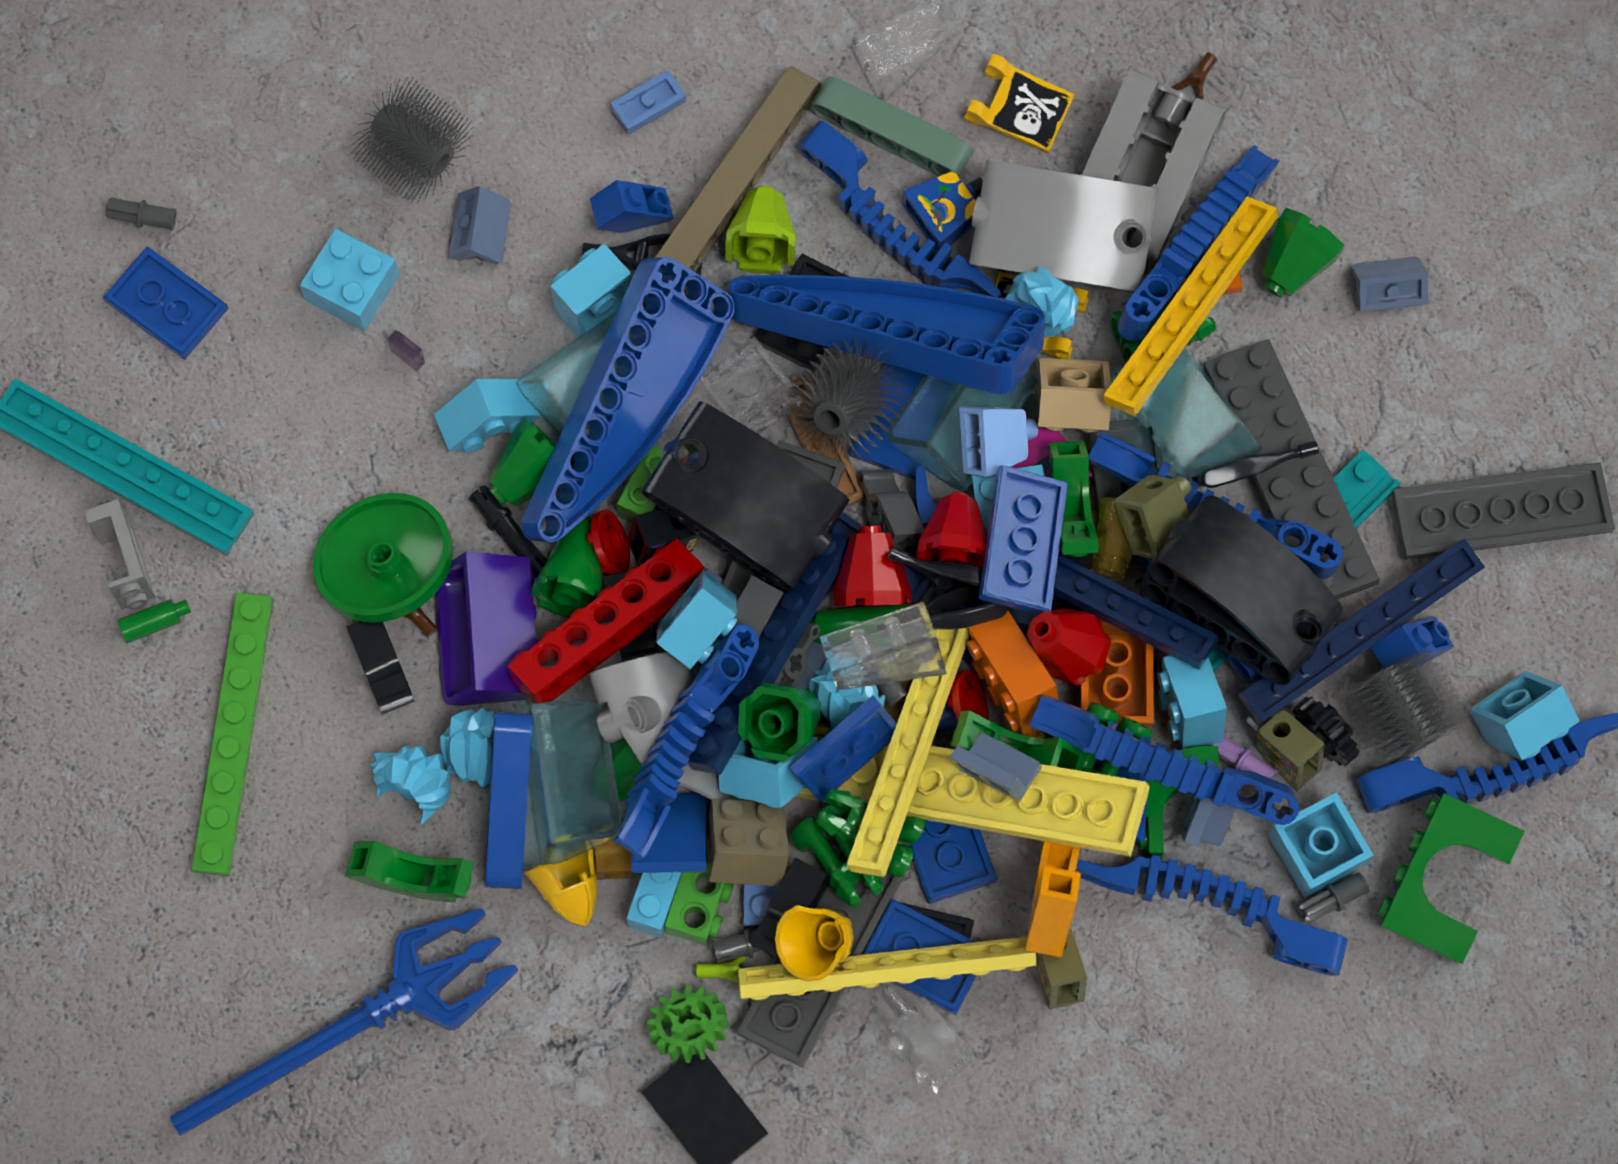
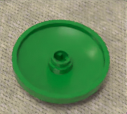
M386 493L371 496L346 508L326 527L314 552V579L326 602L339 614L352 620L369 623L394 620L420 608L440 589L452 565L453 539L441 514L425 500L402 493Z

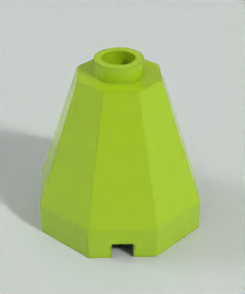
M764 185L747 193L726 232L725 259L730 263L733 262V258L737 260L739 268L744 272L776 274L781 271V265L787 263V268L794 265L796 235L783 194L771 186Z

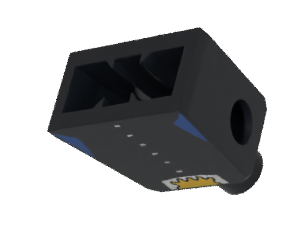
M659 509L635 515L627 540L637 566H640L650 559L659 547L667 546L676 538L692 552L699 536L666 511Z

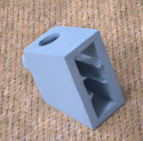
M1000 406L959 407L963 473L988 477L996 474L1000 465L1011 467L1027 459L1028 440L1037 437L1038 426L1033 419H1026L1024 409Z

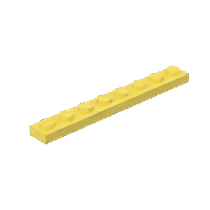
M968 627L954 630H930L847 862L851 872L885 877L966 648V642L969 639Z
M1027 937L847 956L835 967L830 975L820 981L808 982L794 977L783 964L739 968L741 999L762 1000L770 995L787 994L799 996L807 991L815 990L835 992L843 987L851 986L871 988L878 986L880 983L897 981L898 983L907 984L923 978L948 979L953 975L968 973L985 975L990 971L1003 969L1021 971L1030 966H1037L1036 953L1025 951Z

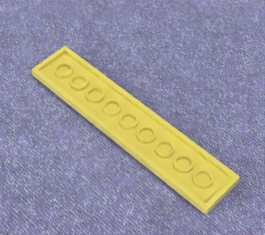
M817 726L813 737H817L819 742L827 735L829 728ZM889 745L837 790L850 791L852 796H860L864 802L869 803ZM930 747L906 817H918L928 821L1131 857L1150 789L1147 782L1041 764L1042 767L1022 800L1018 802L961 772L950 759L954 749ZM807 787L795 796L817 800Z

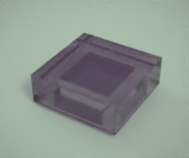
M395 330L387 338L391 352L415 371H418L424 365L422 349L401 332Z

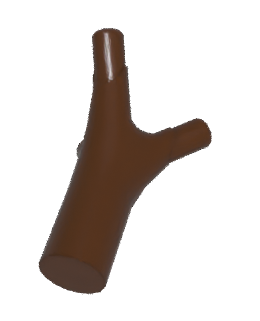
M1206 53L1196 68L1186 78L1171 86V88L1179 91L1193 85L1196 88L1197 98L1204 99V81L1211 68L1217 62L1215 55Z
M421 607L404 616L414 622L426 637H430L438 629Z

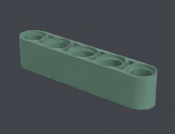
M830 76L826 78L810 106L813 113L823 120L937 176L955 172L960 177L974 152L973 148L966 141L836 77Z

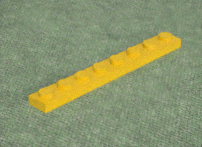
M1248 196L1245 198L1104 393L1105 404L1132 416L1138 414L1278 218V209Z

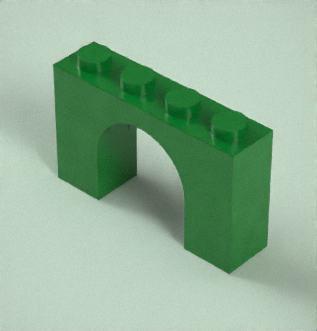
M1442 793L1439 799L1431 798L1423 817L1429 819L1424 831L1416 830L1408 847V850L1412 851L1413 854L1408 865L1400 864L1392 883L1398 886L1392 898L1385 896L1377 916L1382 918L1380 926L1457 963L1463 964L1478 931L1440 913L1431 905L1423 887V874L1426 865L1434 854L1452 845L1466 846L1499 862L1510 864L1525 831L1450 795Z

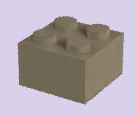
M712 798L706 823L709 882L779 886L785 875L789 858L784 806L782 808H771L755 801Z

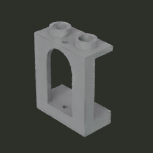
M117 499L84 510L88 524L100 543L103 545L118 540L124 556L129 576L107 583L109 590L121 608L135 609L148 603L149 599L156 596L133 523L120 500Z

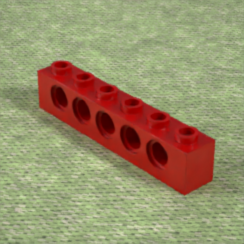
M677 538L667 546L659 547L650 559L640 566L631 568L621 581L613 587H607L602 590L593 602L585 608H579L574 611L569 619L557 629L546 632L540 642L528 651L525 650L518 653L508 665L513 684L540 711L663 618L701 571H705L704 565ZM662 577L668 578L666 581L663 582L656 581L657 579ZM634 598H639V599H641V600H639L638 602H635V603H629V602H628L629 600L634 599ZM606 619L613 620L608 624H600V622ZM576 641H585L583 644L578 646L571 645ZM548 662H556L551 667H543Z

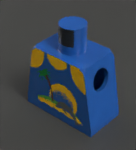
M949 172L903 191V207L925 238L935 242L934 250L936 253L939 252L945 242L951 246L973 227L974 205L977 197L981 196L983 184L981 177H977L964 185L955 172Z

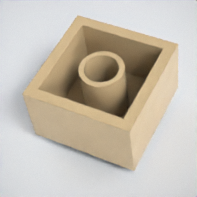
M1039 358L1036 388L1038 427H1045L1053 431L1073 428L1090 433L1099 430H1109L1111 406L1104 403L1103 397L1111 385L1109 361Z

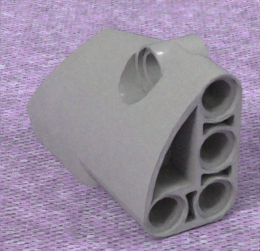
M664 652L611 665L590 673L589 676L599 706L607 705L608 707L607 710L598 713L597 716L598 729L602 737L609 743L625 738L642 765L649 758L647 754L650 748L656 745L654 741L657 735L664 730L662 728L664 722L671 717L669 713L672 707L680 703L677 700L680 693L689 688L694 682L691 670L669 652ZM689 764L681 768L684 770V773L677 780L681 786L691 789L710 800L712 798L739 800L733 795L720 792L717 774L693 770Z

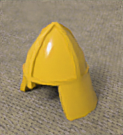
M593 844L575 849L523 872L555 912L570 923L582 927L589 924L594 913L598 895L596 882L598 877L594 865Z
M794 906L784 913L777 924L775 943L777 954L783 966L794 977L807 982L820 981L827 977L850 954L854 939L852 923L848 917H844L842 914L827 908L813 909Z

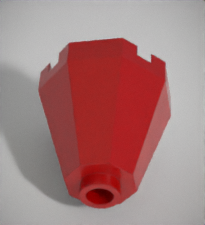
M953 492L948 496L942 497L919 540L917 558L930 561L960 562L983 568L987 535L977 501L963 492Z
M859 526L860 533L851 534L833 591L834 606L911 604V588L902 565L887 559L890 548L892 546L895 547L890 533H881V526Z
M1069 608L1041 613L1031 620L1027 632L1033 650L1051 678L1055 681L1075 686L1086 681L1084 678L1091 674L1095 676L1103 671L1111 645L1108 634L1102 628L1103 624L1100 618L1091 613Z

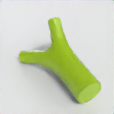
M739 957L720 964H697L696 976L697 978L725 979L739 984V974L737 972L740 968L739 965L746 961V957Z

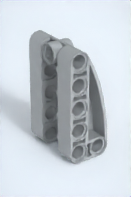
M1130 69L1082 175L1159 188L1151 231L1152 242L1147 254V261L1156 264L1224 122L1226 110L1199 98L1193 100L1188 95L1175 89L1164 88L1159 85V81ZM1133 228L1127 233L1126 241L1130 247L1135 248L1142 243L1143 234L1138 228Z
M986 160L981 196L977 197L973 210L972 225L975 228L969 264L1020 273L1026 271L1036 272L1038 266H1041L1057 279L1136 291L1143 282L1148 248L1152 242L1151 231L1159 188ZM1138 228L1143 234V240L1138 247L1132 248L1127 244L1126 236L1131 229Z

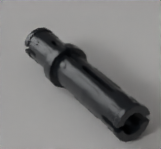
M486 485L481 486V492L479 493L478 490L474 491L469 497V501L473 503L487 520L486 526L491 531L495 530L516 556L530 557V567L533 571L534 579H536L547 559L535 544L524 536L519 525L511 517V510L508 507L504 508L488 490Z

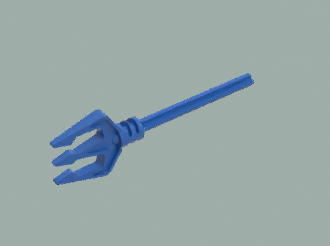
M478 909L406 930L399 934L396 939L393 968L395 979L388 983V992L385 993L378 988V997L376 999L369 995L364 996L363 1003L357 1010L171 1115V1122L179 1136L369 1027L375 1026L383 1029L386 1027L385 1018L390 1017L392 1020L397 1021L396 1012L399 1010L406 1015L413 1011L415 1015L446 1030L451 1031L459 1028L518 972L517 966L511 965L487 973L484 987L450 1006L439 997V992L470 964L483 962L502 943L500 937L471 944L465 953L426 966L421 965L418 950L452 930L466 934L485 917V911Z

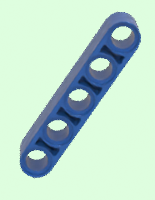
M495 712L485 888L522 889L532 714Z

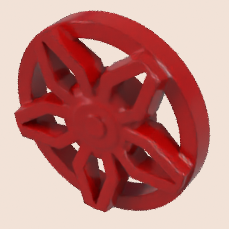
M607 509L594 513L591 521V532L588 533V541L595 549L600 561L601 570L605 574L609 573L611 575L627 572L630 566V547L620 520L612 511Z
M969 670L957 672L951 687V696L948 697V705L954 710L957 721H959L962 711H972L989 720L987 700L980 681Z

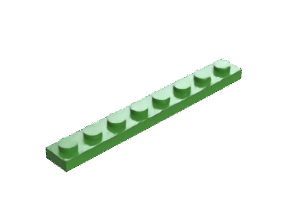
M236 593L192 866L194 873L227 877L231 875L274 599L272 596Z

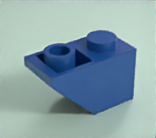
M616 180L589 198L597 229L625 233L670 222L674 219L666 188Z
M1437 617L1401 625L1373 645L1371 649L1383 669L1391 666V664H1397L1403 657L1405 658L1401 662L1410 655L1413 657L1417 653L1421 654L1422 652L1430 653L1424 656V658L1430 656L1432 658L1429 660L1449 651L1454 645L1449 639V632L1445 625L1439 622Z

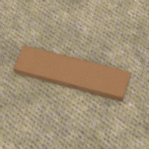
M807 376L803 377L805 381L810 383ZM802 379L793 382L802 390L813 393L804 381L802 382ZM792 382L775 389V394L785 414L805 415L811 413L807 410H794L801 408H791L794 406H789V404L799 407L812 408L806 403H800L803 401H796L799 399L792 398L793 396L788 394L789 392L801 399L812 401L805 394H802L801 390L795 389L796 387L792 385ZM786 415L790 425H793L791 427L802 448L804 447L806 450L821 455L824 453V456L835 459V442L833 449L834 435L833 439L832 435H830L829 449L828 442L826 446L828 438L827 435L825 439L826 433L823 439L821 437L816 442L822 433L820 431L809 442L819 428L812 433H807L805 431L814 427L811 425L813 423L807 425L799 424L812 421L814 417L800 418L788 417L796 415ZM837 437L836 460L839 459V461L845 463V469L837 489L843 492L850 500L845 507L846 509L866 500V495L862 486L857 482V475L849 459L847 460L846 454L844 457L845 451H843V447L841 453V443H839Z

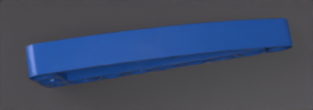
M671 257L648 258L640 262L523 515L521 530L527 539L541 542H556L595 510L650 451L690 396L732 319L735 305L732 297L727 292ZM685 284H686L687 291H688V292H687V296H685V294H684V286H685ZM644 298H645L646 304H647V307H646V310H645V311H644V308H643V299H644ZM711 302L714 304L713 313L711 311ZM630 329H631V332H632V341H631V342H630V340H629V338H628V333H629V330H630ZM615 361L618 363L617 373L614 371ZM601 392L604 395V401L602 405L599 400ZM587 423L589 425L590 430L588 436H586L585 434V426ZM572 455L575 458V465L573 469L570 464ZM558 486L561 492L559 500H557L556 498V489L558 488ZM543 519H545L546 521V529L544 532H542L541 530V523Z
M822 275L740 276L731 280L728 285L729 295L732 297L735 305L732 319L737 322L836 349L832 343L834 342L838 348L840 347L839 350L848 353L844 344L846 340L848 350L850 348V354L852 347V354L855 353V355H857L858 340V356L860 354L862 357L863 353L865 355L866 347L868 359L870 357L872 359L874 356L873 360L878 358L877 361L896 365L900 368L998 395L1010 393L1016 388L1044 346L1045 315L1041 309L968 291L884 279Z

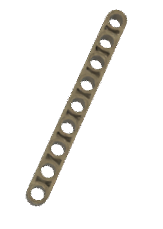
M790 66L784 72L655 258L671 257L696 272L739 210L747 193L755 187L811 106L820 90V81L793 66ZM644 298V299H643V307L646 308V307H647V304H646V300H645V298Z

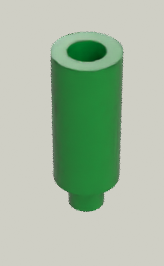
M172 599L120 618L117 621L126 643H130L181 623L179 617L191 613V609L186 599L175 604Z

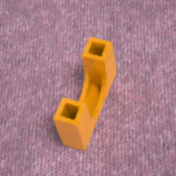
M1041 841L1025 951L1062 958L1078 898L1081 873L1075 871L1080 852L1079 847Z

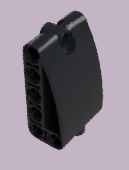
M702 401L698 402L676 439L669 441L665 445L662 452L663 459L641 490L642 494L753 576L778 590L789 591L794 590L811 561L819 558L827 549L832 539L830 531L850 501L843 492L800 461L737 420ZM682 446H685L689 453V458L685 464L679 459V450Z
M1212 495L1205 496L1187 519L1181 518L1166 540V545L1148 565L1140 586L1142 597L1218 635L1216 647L1271 682L1283 686L1288 685L1304 663L1312 658L1317 646L1343 612L1341 603L1292 551L1245 514L1224 500Z

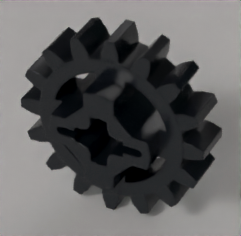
M1306 696L1293 707L1292 713L1296 716L1295 719L1325 744L1323 758L1327 756L1330 761L1334 760L1338 766L1343 765L1346 767L1358 756L1357 754L1360 753L1356 748L1358 744L1350 737L1354 733L1353 729L1344 721L1333 706L1328 705L1324 707L1322 702L1319 701L1317 703L1313 697L1308 698Z

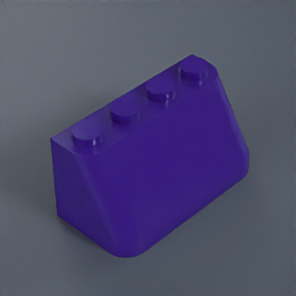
M466 551L452 560L447 578L435 594L442 696L447 705L466 706L528 700L513 684L508 665L518 653L525 650L528 651L539 642L535 633L537 610L531 595L534 574L530 567V557Z

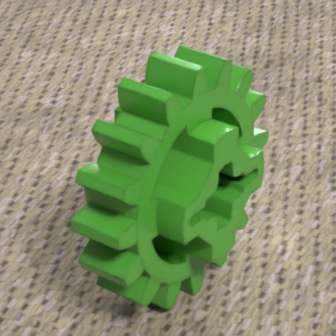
M686 985L684 993L679 994L674 988L671 989L672 997L670 999L662 996L658 998L661 1007H651L650 1012L653 1019L647 1020L652 1044L657 1046L661 1056L669 1053L671 1061L675 1062L682 1055L686 1063H690L692 1055L697 1054L703 1060L705 1059L704 1051L706 1049L713 1052L718 1050L715 1043L716 1040L725 1041L724 1029L729 1027L724 1004L723 1002L719 1003L716 993L713 992L707 996L705 987L702 986L696 993H693L690 985ZM705 1011L711 1015V1020L707 1019L706 1014H704ZM665 1028L669 1029L670 1034H672L671 1038L665 1033Z

